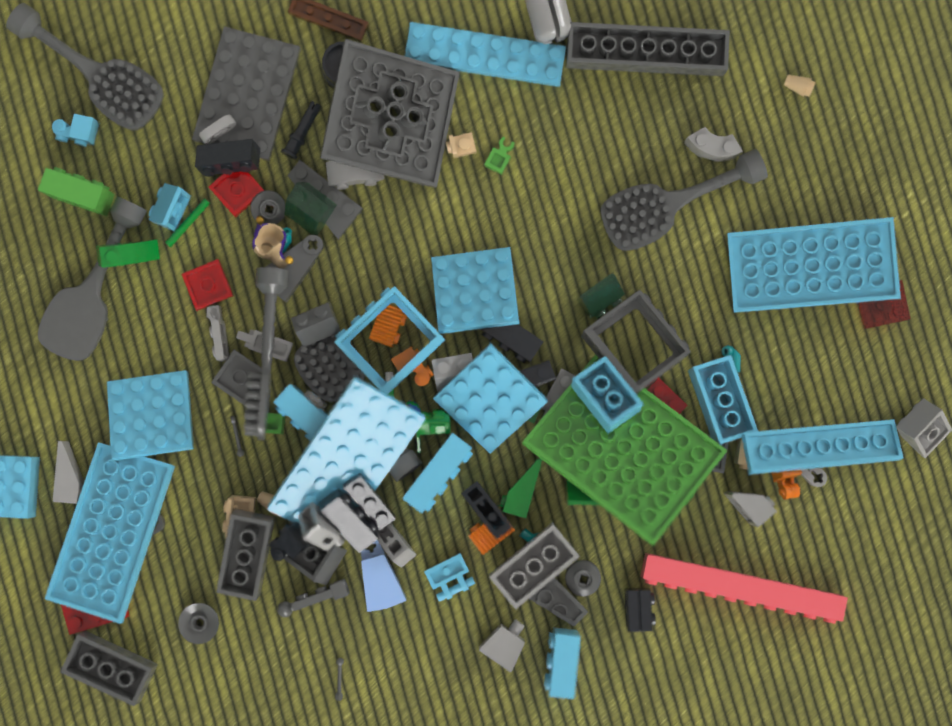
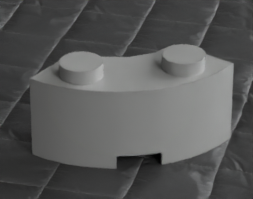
M706 127L688 136L684 141L686 146L697 156L716 162L734 159L743 152L733 134L716 136L710 133Z
M332 161L326 162L328 186H337V189H347L349 185L355 184L374 186L377 185L378 181L384 180V175Z

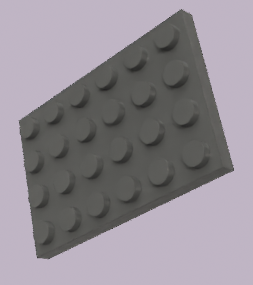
M224 26L192 140L204 144L199 136L200 132L223 116L230 114L235 120L236 126L212 143L253 139L260 147V159L270 161L299 58L300 46Z

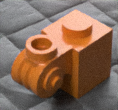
M409 347L391 359L398 372L419 353V350H413L412 347ZM422 363L412 371L417 373L414 381L418 386H426L430 382V378L434 376L428 365L424 367Z
M801 470L771 473L773 481L778 483V492L784 500L799 497L800 487L797 483H794V478L802 474Z

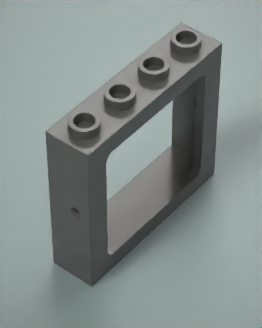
M641 290L634 293L586 328L581 335L599 359L605 356L608 358L636 395L685 359L691 352L688 344L676 334V329L665 321L663 313L652 305L650 297ZM634 309L639 310L672 351V355L637 382L632 379L598 336Z

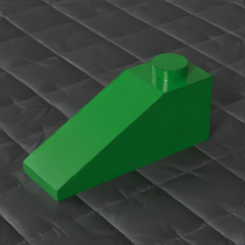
M157 239L96 246L98 266L101 268L160 259Z
M537 458L508 490L507 495L502 496L500 506L503 507V512L523 518L527 517L542 459Z

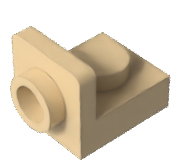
M472 132L454 137L453 135H448L449 141L446 142L448 154L452 153L453 158L476 153Z

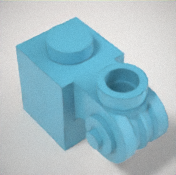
M74 114L71 126L65 121L58 119L53 122L52 130L56 134L55 140L66 143L68 139L74 140V144L86 147L87 144L94 145L99 122L92 117Z

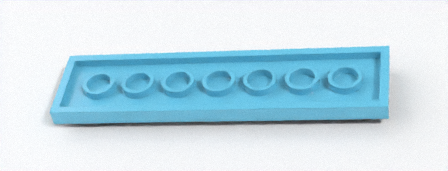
M410 22L405 56L450 70L560 87L566 46L542 44L536 41Z
M895 420L746 432L742 434L749 475L903 459Z

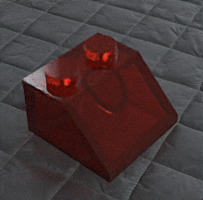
M899 280L900 299L858 302L864 329L911 320L902 280Z

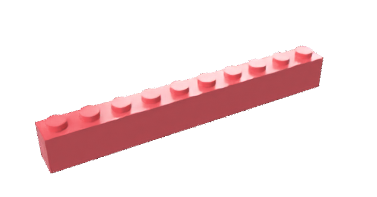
M645 553L640 576L645 579V583L657 585V582L665 583V587L670 589H677V586L685 588L684 591L696 594L697 591L705 592V596L712 598L721 595L725 596L724 600L736 602L737 599L744 600V604L754 607L758 603L764 605L765 609L776 611V608L784 609V613L796 615V612L804 613L803 617L816 619V616L823 617V621L836 624V620L843 622L848 599L843 595L649 553Z

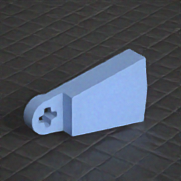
M377 540L372 543L376 544L373 552H370V549H364L361 552L367 612L387 609L407 600L392 566Z

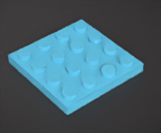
M510 247L431 257L439 334L519 324Z
M491 343L433 397L490 454L548 402V399Z
M187 370L107 381L111 459L113 461L194 449Z

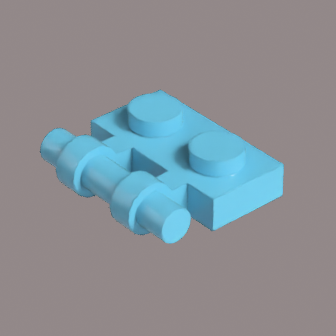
M461 553L424 571L432 589L434 590L438 587L442 589V592L436 594L439 602L446 598L449 600L453 598L454 594L462 590L465 592L469 590L470 586L476 584L473 577L466 580L463 577L464 574L469 572V569ZM457 578L459 583L449 588L446 583Z

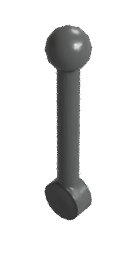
M231 416L238 448L237 456L242 457L244 456V450L241 448L236 417Z
M338 658L336 660L338 678L335 699L341 701L343 698L341 679L344 660L343 658Z

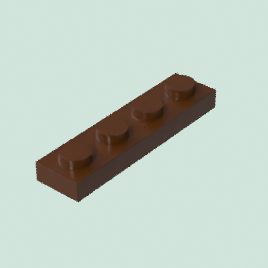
M292 0L288 9V14L359 42H362L369 25L365 20L313 0Z

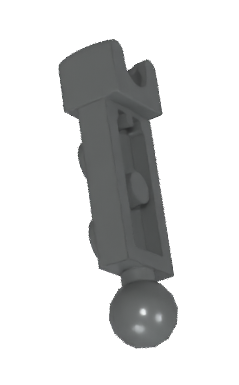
M344 578L331 583L328 589L326 586L315 589V593L308 596L307 593L298 595L292 603L281 602L277 607V613L285 618L289 617L293 611L332 597L334 600L348 596L350 590Z

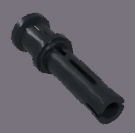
M310 101L295 132L289 135L288 143L280 151L285 156L293 160L298 158L296 156L301 146H304L306 143L304 138L322 108L318 103L315 105L314 101Z

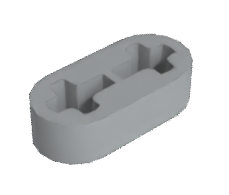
M230 114L225 115L201 131L199 136L204 144H210L236 126V122Z
M822 468L801 470V476L811 486L822 487L827 482V475ZM811 472H813L814 474H820L821 476L819 477V479L821 481L813 482L814 476L811 474Z

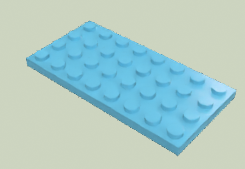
M893 217L727 233L734 313L901 298Z
M354 376L267 505V510L293 523L298 522L300 524L298 515L311 502L319 506L320 501L338 488L343 493H348L344 489L343 484L359 473L376 490L424 422L425 415ZM351 497L352 503L357 507L358 504Z
M98 442L45 596L46 600L117 623H123L175 468L174 465L145 456L113 461L111 459V446Z

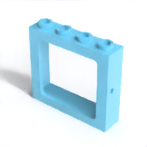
M395 286L392 289L389 287L385 289L380 295L382 298L377 303L374 301L370 303L365 309L367 312L362 317L360 315L356 316L351 321L352 326L347 331L343 329L335 336L337 338L335 341L337 346L380 391L387 395L445 341ZM395 303L430 340V343L394 377L386 382L352 347L350 342L387 306Z

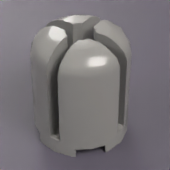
M525 0L534 37L539 43L552 44L553 39L555 42H559L568 37L571 28V18L566 0Z

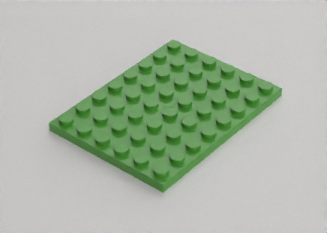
M596 354L581 372L600 360ZM570 384L523 440L522 444L650 545L654 546L728 450L647 389H643L637 394L643 403L640 412L610 433H607Z

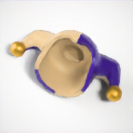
M257 216V226L254 232V239L252 240L254 252L260 258L270 260L276 267L284 269L294 261L291 256L284 258L282 253L286 241L285 231L276 224L264 223V217Z

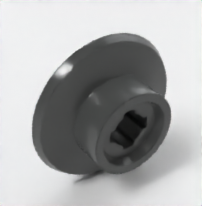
M270 190L258 193L251 202L250 210L252 217L256 221L257 216H263L264 223L278 224L286 214V203L283 197L277 192ZM266 205L273 206L271 213L265 212Z
M580 560L569 566L565 574V582L573 594L582 597L589 596L599 588L601 574L595 564L590 561ZM581 575L588 576L586 583L579 582Z

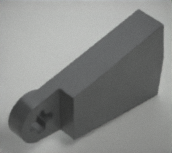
M309 235L283 254L284 258L291 256L294 260L292 264H288L284 268L289 271L288 288L277 295L286 303L322 252L324 244L320 237ZM310 241H318L316 244L318 248L316 250L313 248L309 250ZM270 263L268 266H266V267L278 268V267H276L273 263Z

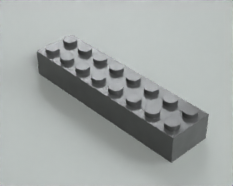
M570 22L571 28L567 38L566 68L724 76L728 70L730 30Z

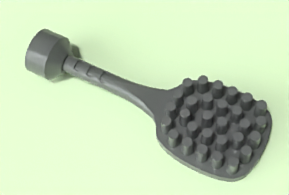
M26 3L19 4L11 12L7 19L6 28L20 39L35 36L71 62L88 80V94L94 105L110 120L128 130H139L154 117L162 104L164 92L159 83L147 72L124 60L113 59L105 63H99L81 55L41 27L40 13Z
M753 149L739 156L734 169L688 188L666 191L655 184H642L622 190L608 198L602 205L601 217L604 228L615 247L622 251L635 250L649 245L660 239L672 228L676 212L692 200L739 179L752 185L768 178L765 163L758 150Z
M117 196L110 210L116 223L105 245L120 243L126 229L139 226L147 210ZM98 260L80 285L66 287L56 294L41 319L38 329L39 342L46 349L63 358L76 361L87 359L97 347L108 320V309L101 297V290L108 267L101 268L98 266Z
M272 267L256 268L255 286L265 294L264 326L262 327V372L248 373L249 381H247L248 390L246 393L245 436L258 437V440H265L270 405L271 366L276 318L275 303H277V295L288 288L289 277L288 270Z
M338 333L303 347L302 345L294 356L295 366L308 387L320 398L331 403L337 402L354 376L362 381L366 378V375L335 343L337 340L335 336ZM404 449L389 470V473L398 482L416 470L422 462L413 450Z

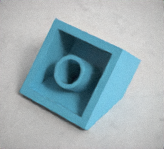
M164 183V186L158 190L156 204L149 211V220L175 231L191 195L180 187Z

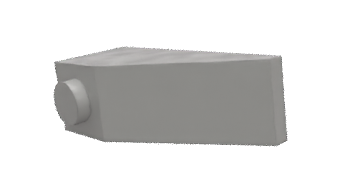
M58 441L53 502L77 504L84 485V479L69 441Z
M392 523L381 530L378 529L377 541L391 560L402 568L417 555Z

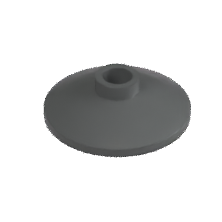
M191 604L180 614L178 621L179 631L183 638L191 643H206L218 631V615L207 604ZM198 619L203 620V626L197 624Z

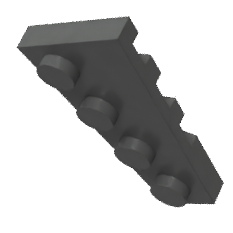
M301 160L288 174V177L339 240L363 208L336 187L328 186L327 180Z
M555 577L529 598L573 626L588 613L584 606Z

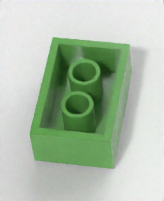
M54 167L53 170L45 169L38 191L53 199L106 217L115 194L109 191L110 188L96 180L89 181L75 173L71 175L57 167Z

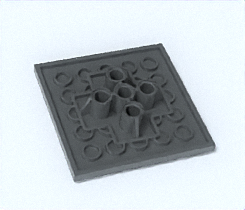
M345 39L320 158L436 188L460 72ZM393 89H397L401 97H396ZM370 103L376 105L378 108L377 112L370 108ZM390 108L395 110L397 117H393L390 114ZM409 114H413L416 122H412L409 119ZM386 128L391 129L393 133L392 137L386 134Z

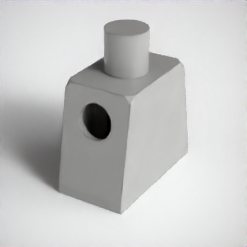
M311 502L298 515L303 539L324 550H329L333 545L340 547L344 543L345 538L320 513L319 506Z
M516 619L509 628L501 623L480 644L479 651L509 672H512L525 644V640L519 636L525 625Z

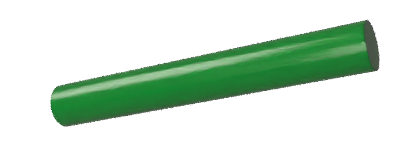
M204 198L165 243L172 247L208 207L210 202Z

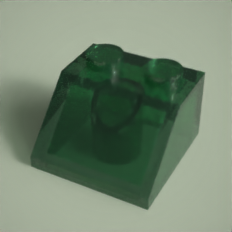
M297 182L287 197L284 214L311 235L318 236L337 204L308 182Z
M611 273L579 296L577 301L590 319L593 317L599 319L607 313L605 311L607 307L612 305L614 308L623 301L621 297L625 293L615 274Z

